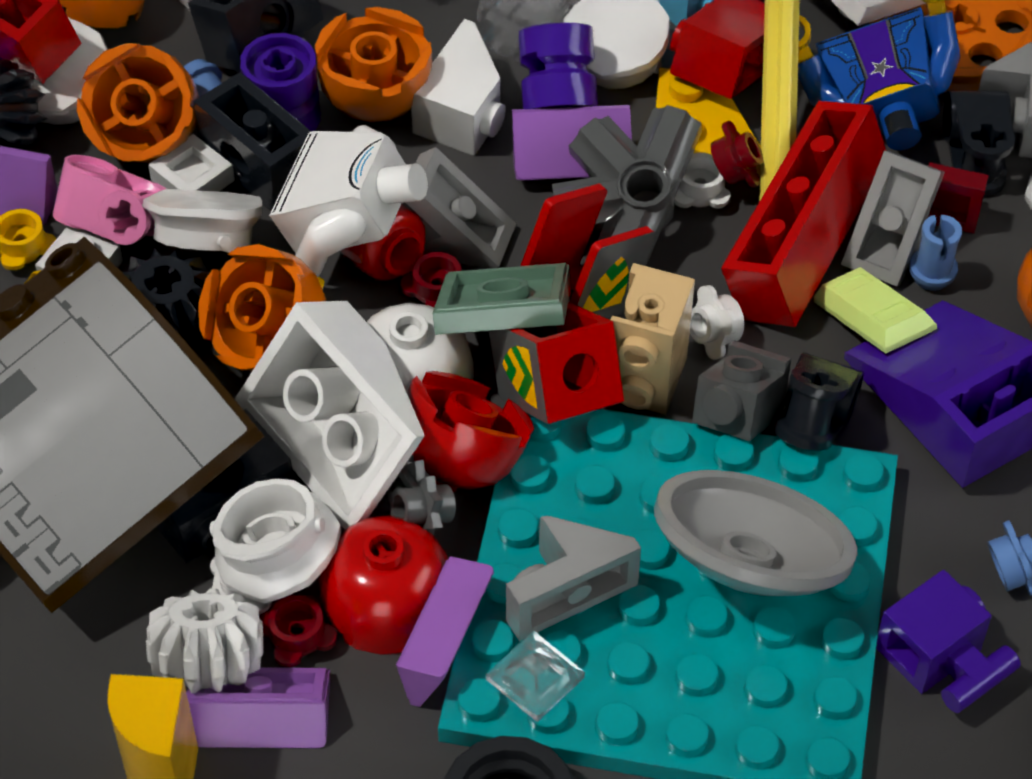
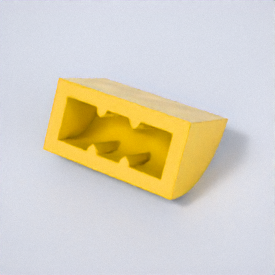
M111 674L107 695L108 708L127 779H194L198 744L184 678Z

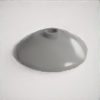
M721 470L686 472L667 480L661 486L655 502L654 514L657 524L670 545L702 573L737 591L761 596H800L818 593L843 582L850 575L857 557V546L853 535L845 524L832 512L800 492L760 477Z

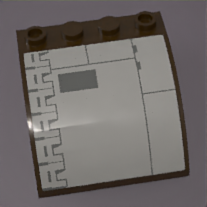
M85 237L77 243H68L56 249L47 258L45 268L24 285L17 284L11 286L0 294V555L52 614L265 437L211 370L162 314Z

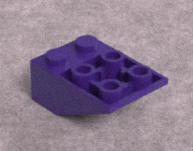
M942 300L924 310L937 324V329L887 354L869 341H865L846 351L844 359L852 368L864 371L863 380L954 480L964 488L1032 449V341Z

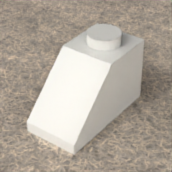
M464 19L432 63L427 82L414 94L412 129L416 135L475 156L488 136L493 138L499 132L506 109L505 105L500 103V76L475 22Z

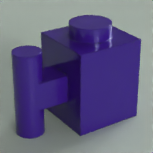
M944 569L883 612L876 649L921 694L950 674L955 681L941 691V697L946 706L955 713H960L1021 667L1018 655L1009 646H1001L988 657H985L980 652L992 615L986 610L983 601L975 591L967 586H961Z

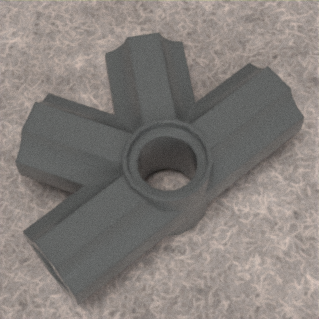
M666 105L664 108H653L638 146H636L609 116L601 119L595 117L579 129L578 135L569 145L570 155L591 178L552 184L553 196L600 183L608 192L592 233L601 232L598 240L648 226L655 232V236L643 263V266H647L661 230L673 218L674 198L701 136L702 123L694 119L683 109ZM643 191H653L659 194L655 199L646 202L637 201L633 198L636 194Z

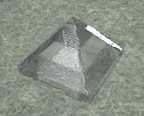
M535 631L529 634L486 674V680L536 722L585 678V672Z

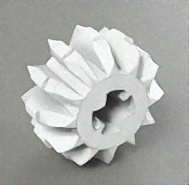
M218 589L201 594L191 590L189 595L183 598L173 596L166 598L164 606L154 609L150 612L146 651L147 660L151 663L152 675L156 677L184 678L185 686L189 687L192 694L207 688L221 692L223 685H241L246 683L247 675L260 669L261 656L264 653L263 625L261 619H259L258 606L245 602L241 594L234 593L224 596L220 594Z

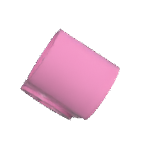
M68 155L63 163L53 209V218L66 226L89 231L112 240L116 244L128 245L136 243L146 235H154L155 221L151 214L142 207L143 199L166 188L159 183L151 182L120 170L105 160L86 155Z

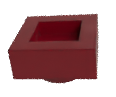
M929 162L928 166L944 171L945 174L927 218L935 215L936 226H939L940 216L947 215L959 222L963 232L975 234L989 175Z

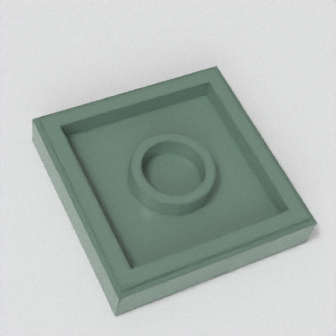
M554 263L448 272L432 313L435 335L564 325L571 291L569 264Z

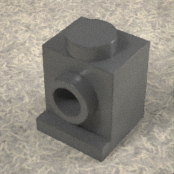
M735 340L728 344L727 356L698 376L692 423L750 442L782 415L792 358Z

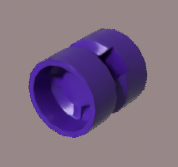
M549 23L519 30L520 66L529 70V75L521 81L523 109L598 106L596 76L587 71V66L595 59L592 26L582 23Z
M288 33L267 34L249 43L240 56L241 73L311 132L315 131L321 121L316 53L310 43L299 36Z

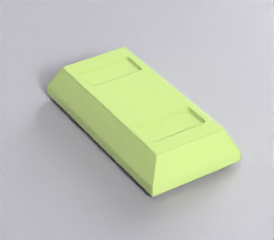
M861 267L822 284L813 297L817 305L885 354L937 329V324L923 309Z

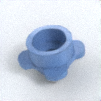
M1009 520L1002 522L1006 535L987 541L998 575L1007 592L1025 585L1027 592L1032 596V538L1029 534L1017 537Z

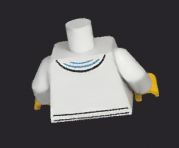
M366 125L357 126L352 132L312 131L308 133L269 216L295 252V256L316 273L323 290L325 281L319 275L328 257L345 248L379 241L388 235L401 203L421 201L425 198L428 190L427 175L420 164H405L397 151L395 143L385 134L377 132Z

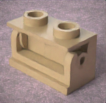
M633 263L629 272L628 294L625 300L624 312L626 319L613 315L610 319L614 323L624 402H621L623 405L636 410L646 409L666 415L687 359L695 279Z

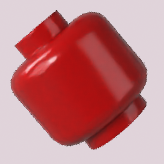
M401 203L388 235L379 241L348 247L340 252L346 260L367 276L379 281L393 280L411 272L415 262L423 256L426 241L425 225L416 212Z

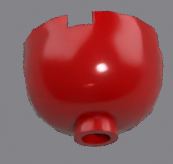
M429 371L425 373L422 383L418 376H416L412 380L407 392L425 435L413 452L414 461L424 460V469L429 476H435L436 484H447L453 492L457 491L458 488L471 490L496 484L509 474L523 454L534 431L531 418L519 405L510 399L507 400L503 409L495 403L486 400L490 388L477 381L456 374Z
M389 515L371 517L348 527L340 535L337 550L327 568L319 575L322 613L325 621L329 625L331 622L332 626L343 634L344 642L356 650L379 655L401 653L433 587L436 585L446 560H448L446 552L434 535L415 523L406 522L403 518Z

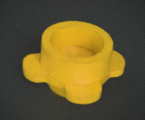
M14 209L0 216V261L5 269H22L25 264L35 261L40 255H44L56 240L53 234L44 231L40 216L31 210Z

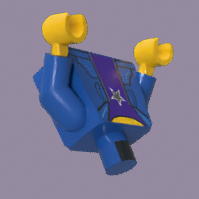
M922 0L927 3L928 15L924 16L921 7L829 38L815 43L818 51L816 54H813L809 47L811 40L810 24L805 17L799 15V25L805 34L799 41L798 78L811 105L815 107L818 101L872 105L881 135H884L887 146L890 149L901 151L915 146L921 139L918 123L935 118L940 112L939 95L949 89L960 60V47L953 11L946 10L945 0Z

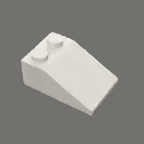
M348 301L296 302L235 398L243 410L247 409L291 459L292 469L332 511L345 530L369 518L425 436L386 343Z

